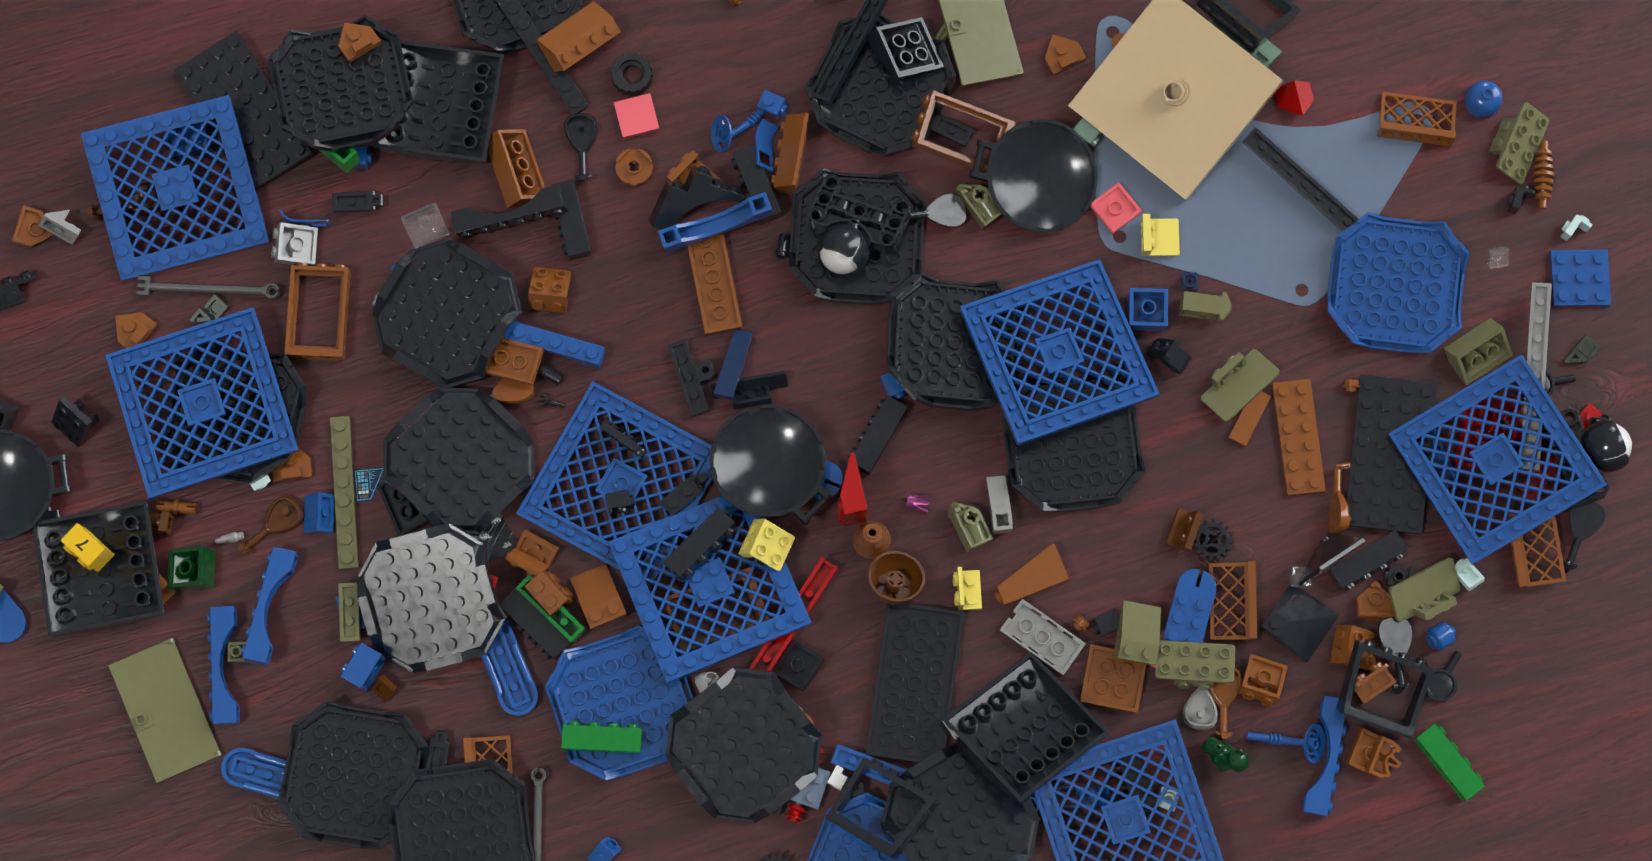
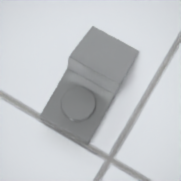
M70 210L45 213L38 225L72 245L81 231L75 225L65 221Z

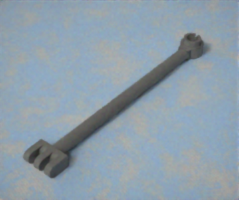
M137 276V281L144 282V284L138 283L136 285V288L144 289V291H136V296L150 297V290L254 294L267 296L271 300L277 299L280 296V288L274 283L267 284L265 287L151 283L152 278L150 276ZM272 290L277 291L275 295H270Z
M534 768L531 772V779L535 785L533 850L536 861H541L542 785L547 778V773L544 769L540 768L543 776L541 779H537L536 773L539 771L538 768Z

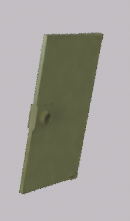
M938 0L961 86L1024 75L1004 0Z
M170 638L108 665L156 783L222 756L178 652L174 638Z

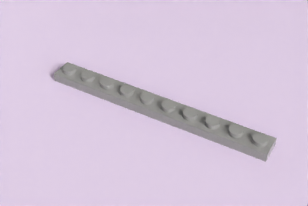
M1532 282L1527 363L1545 389L1552 283ZM1524 406L1523 415L1527 416L1529 407ZM1532 409L1530 417L1538 418ZM1523 420L1522 429H1524L1526 420ZM1529 421L1527 430L1538 432L1540 423ZM1526 434L1524 443L1535 445L1537 436ZM1541 437L1539 438V447H1541ZM1523 447L1521 456L1532 458L1534 449ZM1536 451V460H1540L1541 451ZM1522 461L1524 467L1520 470L1529 471L1530 462ZM1533 464L1532 471L1539 472L1540 465Z

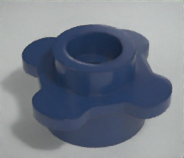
M1196 272L1181 273L1182 284L1180 288L1184 291L1186 289L1198 290L1199 274Z

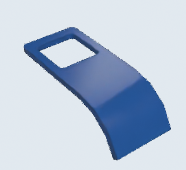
M762 119L755 135L756 164L772 172V140L779 127ZM759 151L769 156L770 167L760 162Z
M279 209L283 218L289 224L331 227L329 220L290 219ZM311 222H325L326 224H312Z
M1058 786L1056 790L1061 792V789H1069L1070 786ZM1073 786L1072 789L1076 790V800L1079 801L1083 791ZM1089 787L1088 791L1097 795L1101 787ZM1104 787L1100 797L1109 801V789ZM1056 793V797L1060 806L1061 796ZM1086 793L1081 803L1091 807L1095 797ZM1098 799L1094 808H1101V806L1107 805V803ZM1077 804L1064 805L1063 808H1075Z

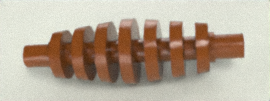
M1546 140L1541 141V149L1536 152L1538 157L1535 158L1536 165H1534L1535 172H1533V178H1535L1533 180L1534 190L1537 193L1535 194V199L1539 201V209L1541 210L1547 209V201L1551 199V194L1549 193L1552 192L1551 186L1554 182L1552 179L1554 178V172H1552L1554 170L1552 165L1553 158L1551 157L1552 151L1548 149V141Z

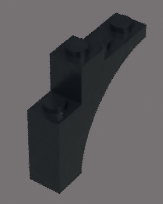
M692 166L685 184L677 180H673V182L666 180L649 221L652 227L662 230L673 226L685 213L701 204L719 200L741 203L744 195L738 186L733 184L728 186L721 180L713 178L708 168Z

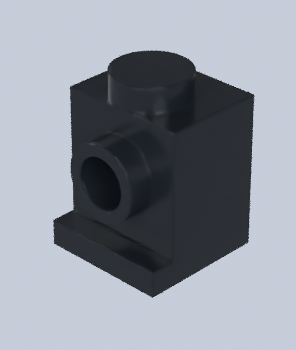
M628 490L605 494L609 516L613 515V511L625 513L628 512V509L635 506L634 496L630 495Z
M1389 566L1383 573L1385 587H1392L1413 576L1414 569ZM1396 573L1401 574V580L1396 579Z

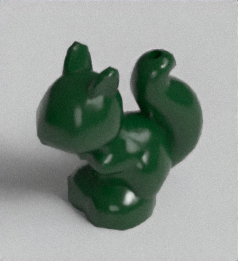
M1208 737L1204 740L1202 751L1210 755L1213 764L1219 770L1228 771L1232 769L1240 773L1249 768V756L1240 748L1234 749L1231 747V744L1220 742L1215 737Z

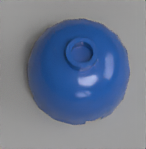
M1477 81L1466 91L1464 105L1469 114L1475 118H1490L1502 106V91L1492 81Z

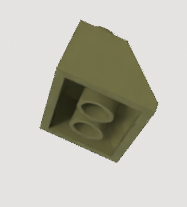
M1489 318L1444 348L1449 363L1466 386L1513 356L1504 327L1492 318Z

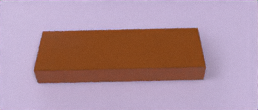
M1261 391L1243 408L1228 439L1246 447L1271 398L1270 395Z

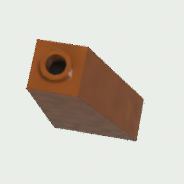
M1055 543L1051 544L997 586L995 597L999 604L1002 603L1003 607L1068 582L1069 577Z

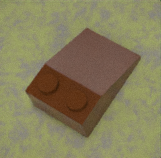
M606 563L570 578L592 632L628 617Z

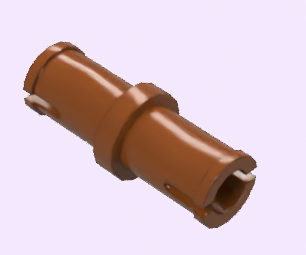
M179 500L156 501V512H170L173 515H178V513L196 514V503L179 502Z

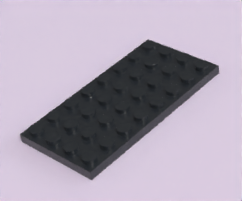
M238 30L174 69L194 104L230 95L256 191L314 155L307 144L281 130L274 88ZM216 119L209 120L217 125ZM208 123L207 126L213 134L216 127ZM218 132L215 139L222 143L220 132Z
M1360 374L1359 386L1361 387L1358 388L1346 498L1351 516L1349 526L1384 531L1396 530L1400 533L1416 535L1422 534L1426 493L1390 439L1388 433L1434 407L1438 383ZM1419 438L1418 440H1416L1417 443L1419 444V446H1420L1421 438ZM1424 438L1423 447L1431 449L1432 439ZM1424 452V454L1430 461V453Z
M908 603L902 605L887 604L865 755L919 763L939 750L946 748L948 729L942 722V719L951 713L965 612Z

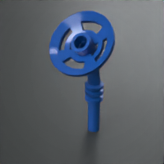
M760 109L752 112L745 122L731 129L730 121L725 115H718L711 127V141L714 149L719 153L727 151L731 139L749 127L755 126V123L757 124L758 120L760 121L766 112ZM720 142L725 143L724 148L720 146Z
M1312 724L1307 729L1304 739L1285 737L1276 733L1262 734L1248 731L1246 733V739L1263 741L1278 746L1280 744L1302 746L1306 759L1310 763H1318L1325 751V733L1318 724Z

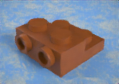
M1250 654L1239 694H1242L1243 698L1247 700H1260L1265 706H1276L1280 699L1288 666Z

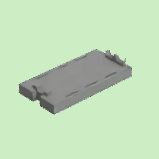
M1022 599L1013 611L1016 615L1013 619L1008 618L1000 631L1064 676L1086 643ZM1032 609L1039 613L1041 617L1037 615L1035 612H1033ZM1047 621H1050L1051 623H1053L1054 625H1056L1057 628L1054 627L1053 625H1051V624H1050L1049 622H1047ZM1063 632H1065V633H1067L1068 635H1070L1073 639H1071L1070 637H1068V636H1067L1066 634H1064Z

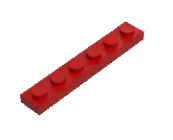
M1590 403L1579 414L1584 430L1589 427L1588 421L1591 417L1603 415ZM1547 453L1540 461L1545 462ZM1550 454L1549 463L1555 464ZM1540 465L1539 472L1532 471V473L1542 475L1544 466ZM1547 467L1545 476L1553 477L1558 470ZM1527 477L1521 484H1526ZM1530 477L1529 486L1539 488L1541 479ZM1544 480L1543 488L1549 482L1548 480ZM1517 488L1522 494L1524 493L1523 488ZM1527 490L1526 497L1529 500H1534L1538 492Z

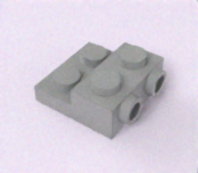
M280 222L277 228L273 230V239H276V246L272 247L271 257L275 258L274 263L289 265L306 263L314 266L318 228Z

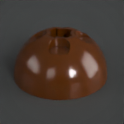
M889 551L880 554L871 562L868 569V583L873 594L881 601L891 605H902L911 602L920 594L925 584V572L922 565L913 556L900 551Z

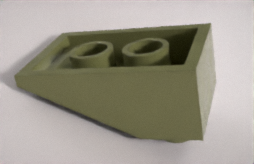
M1122 601L1113 658L1156 665L1160 639L1161 607Z

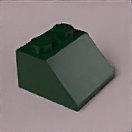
M204 546L169 550L168 588L184 590L214 589L215 550Z

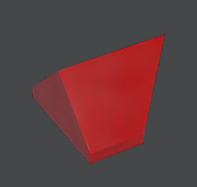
M1294 80L1279 87L1274 93L1277 108L1302 116L1314 101L1310 82Z

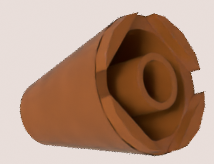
M867 521L860 524L854 531L852 538L853 547L861 557L875 559L880 554L889 550L891 536L883 524L876 521Z

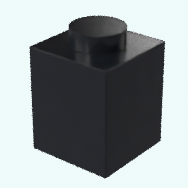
M1112 609L1092 620V629L1096 635L1099 634L1100 638L1118 630L1119 616L1116 609Z

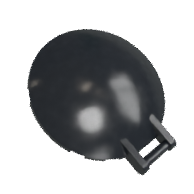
M1034 119L1012 127L1001 136L997 143L977 140L976 146L978 148L969 177L987 182L989 193L995 206L1014 225L1032 232H1054L1072 225L1088 210L1096 193L1098 181L1097 166H1095L1093 153L1086 141H1083L1077 132L1069 126L1053 120ZM988 149L991 151L984 174L980 172L984 151Z
M770 404L746 408L731 416L718 430L710 452L711 475L720 494L738 510L758 517H778L792 513L806 526L810 519L826 503H830L834 499L821 486L826 468V453L822 439L815 427L798 412ZM818 493L821 498L804 514L800 509Z
M0 429V542L16 538L35 526L46 513L52 497L72 493L67 470L68 455L62 454L47 457L43 449L31 438L6 429ZM59 464L61 487L55 488L53 465Z

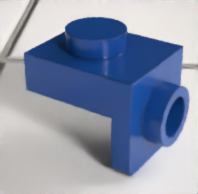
M764 90L757 104L758 109L774 115L777 120H780L781 116H784L788 109L785 98Z
M607 836L596 846L587 859L589 861H611L622 848L614 839Z

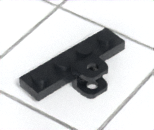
M686 339L669 344L668 348L691 416L694 417L710 411L702 385L710 383L717 378L714 365L709 360L694 364Z

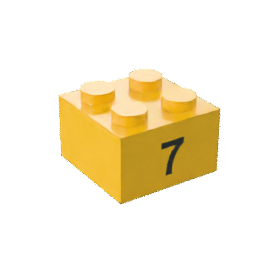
M78 523L61 539L65 544L63 548L76 558L79 557L77 561L90 571L94 569L99 572L115 555L87 528Z

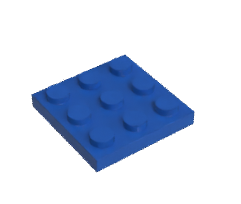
M1551 250L1549 252L1552 307H1609L1611 305L1608 250Z

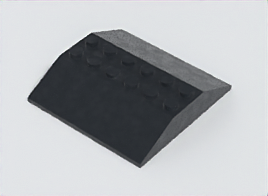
M400 40L414 104L389 136L375 143L373 147L424 160L446 163H486L505 55Z
M147 500L43 520L33 526L49 637L105 630L134 624L165 614ZM76 523L87 528L115 554L99 572L94 569L90 571L83 567L77 561L79 557L76 558L63 548L65 544L61 539Z
M1032 652L1028 653L942 719V722L966 756L995 786L1019 803L1109 734V731Z

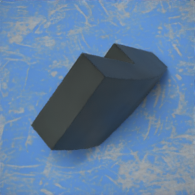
M214 294L203 308H199L189 320L191 322H208L221 318L230 309V306L217 294Z
M1586 334L1564 362L1590 361L1601 346Z

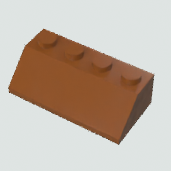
M593 1L536 39V42L554 72H560L578 62L621 31L613 17Z
M809 113L787 115L786 121H782L780 132H783V138L779 139L777 150H780V155L775 158L774 168H777L776 175H772L771 186H774L775 193L793 195L798 189L809 127Z
M526 129L497 130L490 135L488 153L507 208H520L535 197L540 189L545 188Z

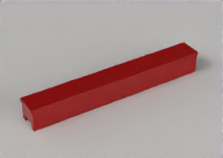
M821 557L799 591L808 615L839 570L837 566L829 563L823 557ZM799 630L764 644L749 669L772 671Z

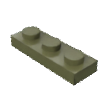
M357 582L339 583L340 642L361 641Z

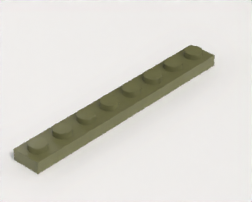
M350 416L330 417L339 570L359 568L351 419Z

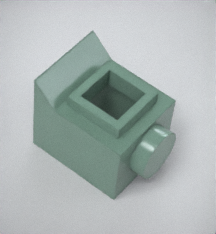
M1084 118L1073 129L1083 141H1086L1089 147H1095L1100 141V131Z

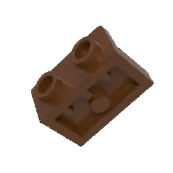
M1178 508L1165 544L1180 551L1191 550L1204 514L1198 511L1187 512Z

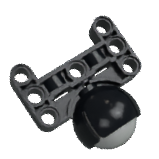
M834 174L825 176L808 211L810 226L815 230L824 232L818 240L816 254L823 264L834 273H859L868 261L869 246L885 254H892L896 250L911 217L909 201L905 198H899L893 203L891 210L888 211L842 195L838 176ZM832 184L836 185L835 187H832V188L828 187V186H830V185H832ZM824 200L829 201V202H827V203H825V204H822V203H821V202L824 201ZM901 208L906 209L903 212L898 211ZM859 212L864 213V214L861 215V216H857V215H856V214L859 213ZM817 216L821 217L818 220H814V218ZM894 224L899 225L897 228L891 227ZM885 241H892L890 244H884Z
M1570 408L1560 411L1563 418L1566 416L1573 417L1574 422L1569 423L1566 421V423L1607 483L1603 487V492H1595L1561 513L1605 498L1609 484L1603 472L1619 471L1629 464V456L1632 450L1630 435L1622 426L1613 423L1612 419L1598 420L1584 430L1576 410ZM1542 425V433L1549 435L1545 427ZM1542 438L1541 441L1545 440L1547 447H1549L1550 439ZM1553 441L1552 450L1560 451ZM1551 454L1554 463L1559 465L1561 456ZM1562 464V466L1570 467L1569 464ZM1561 470V479L1570 481L1572 472ZM1574 475L1573 482L1578 479L1576 475Z

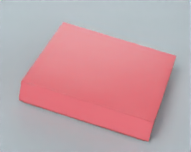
M650 93L614 102L623 139L660 130Z
M1119 182L1094 200L1089 206L1112 235L1142 213L1141 208Z

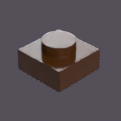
M382 675L371 690L386 703L391 699L397 687L386 676Z

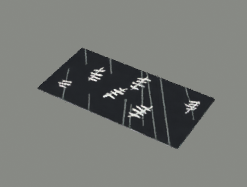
M501 513L479 536H476L492 547L489 562L515 549L517 545Z

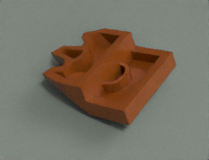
M1359 728L1345 764L1380 778L1389 777L1391 774L1388 769L1389 766L1399 768L1402 764L1394 757V753L1400 752L1402 748L1384 736H1379L1364 728Z

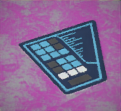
M383 467L354 469L356 502L373 500L377 484L380 483L383 476Z

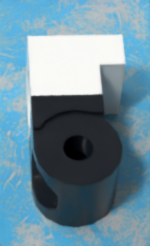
M837 765L827 784L842 792L850 778L841 774L843 768ZM861 781L852 795L853 798L861 795L864 791V785Z

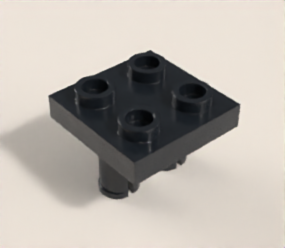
M64 396L58 401L51 423L56 429L67 436L69 441L80 447L84 444L90 427L99 422V417L94 412H90L86 416L81 412L85 410L86 406L83 402L81 403L80 399L72 403Z

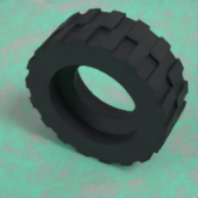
M631 52L622 54L612 64L611 78L613 85L623 95L638 96L646 92L645 90L650 87L653 76L652 68L649 61L643 55ZM628 66H636L641 71V77L635 83H628L623 78V71Z

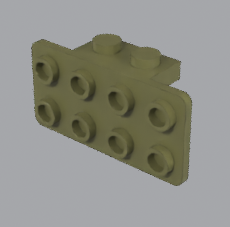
M1528 102L1522 103L1516 118H1503L1489 150L1494 155H1500L1496 168L1517 184L1524 183L1549 124V118Z
M1252 349L1245 357L1238 352L1235 356H1231L1222 368H1218L1211 377L1213 386L1201 396V401L1224 422H1228L1280 375V370L1256 349Z
M1447 557L1389 588V595L1397 621L1403 622L1414 615L1424 620H1430L1435 615L1448 611L1457 604L1456 597L1452 596L1460 591L1454 560Z
M1159 641L1155 667V677L1157 679L1174 680V685L1178 686V688L1188 689L1191 686L1198 687L1200 690L1213 688L1214 682H1234V645Z

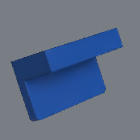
M318 492L305 495L304 533H333L335 497L333 494Z

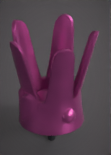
M909 494L908 499H902V501L907 502L906 509H914L928 514V510L917 505H928L931 501L921 497H930L931 495L918 496L916 494Z

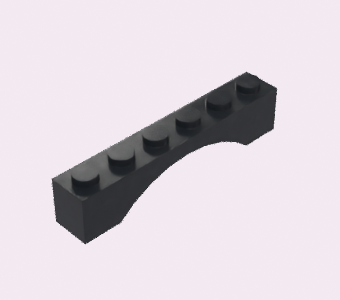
M558 184L540 189L527 204L507 213L486 214L468 207L452 211L451 217L454 233L466 239L472 237V234H487L496 228L499 230L506 229L511 224L522 225L527 223V220H542L547 215L558 216L563 214V211H567L568 207L564 188Z

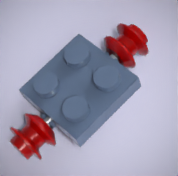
M821 748L820 757H821L822 755H826L825 753L822 752V751H823V748ZM818 768L817 777L790 799L795 803L787 806L790 809V812L785 814V816H788V821L797 824L799 821H803L800 816L801 813H806V811L801 807L802 805L814 809L819 808L830 775L829 771Z

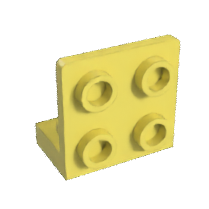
M1142 214L1140 219L1141 256H1179V220L1177 218L1151 219L1150 214Z
M754 519L738 554L743 557H754L774 570L780 571L795 537L766 519Z
M958 567L953 575V586H957V591L954 594L955 606H958V611L982 609L980 570L962 571V567Z

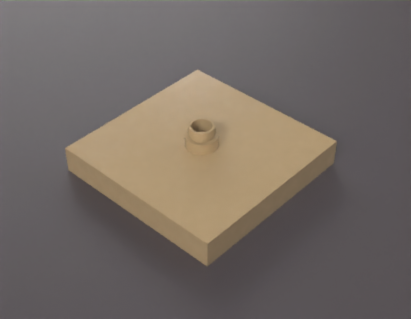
M1152 0L1068 106L1187 201L1281 86L1283 80L1182 0Z

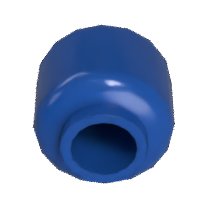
M1440 622L1428 629L1426 641L1432 649L1441 651L1455 643L1456 630L1452 625Z

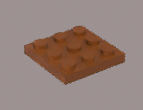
M1090 644L1080 702L1138 713L1146 664L1113 658L1114 649Z

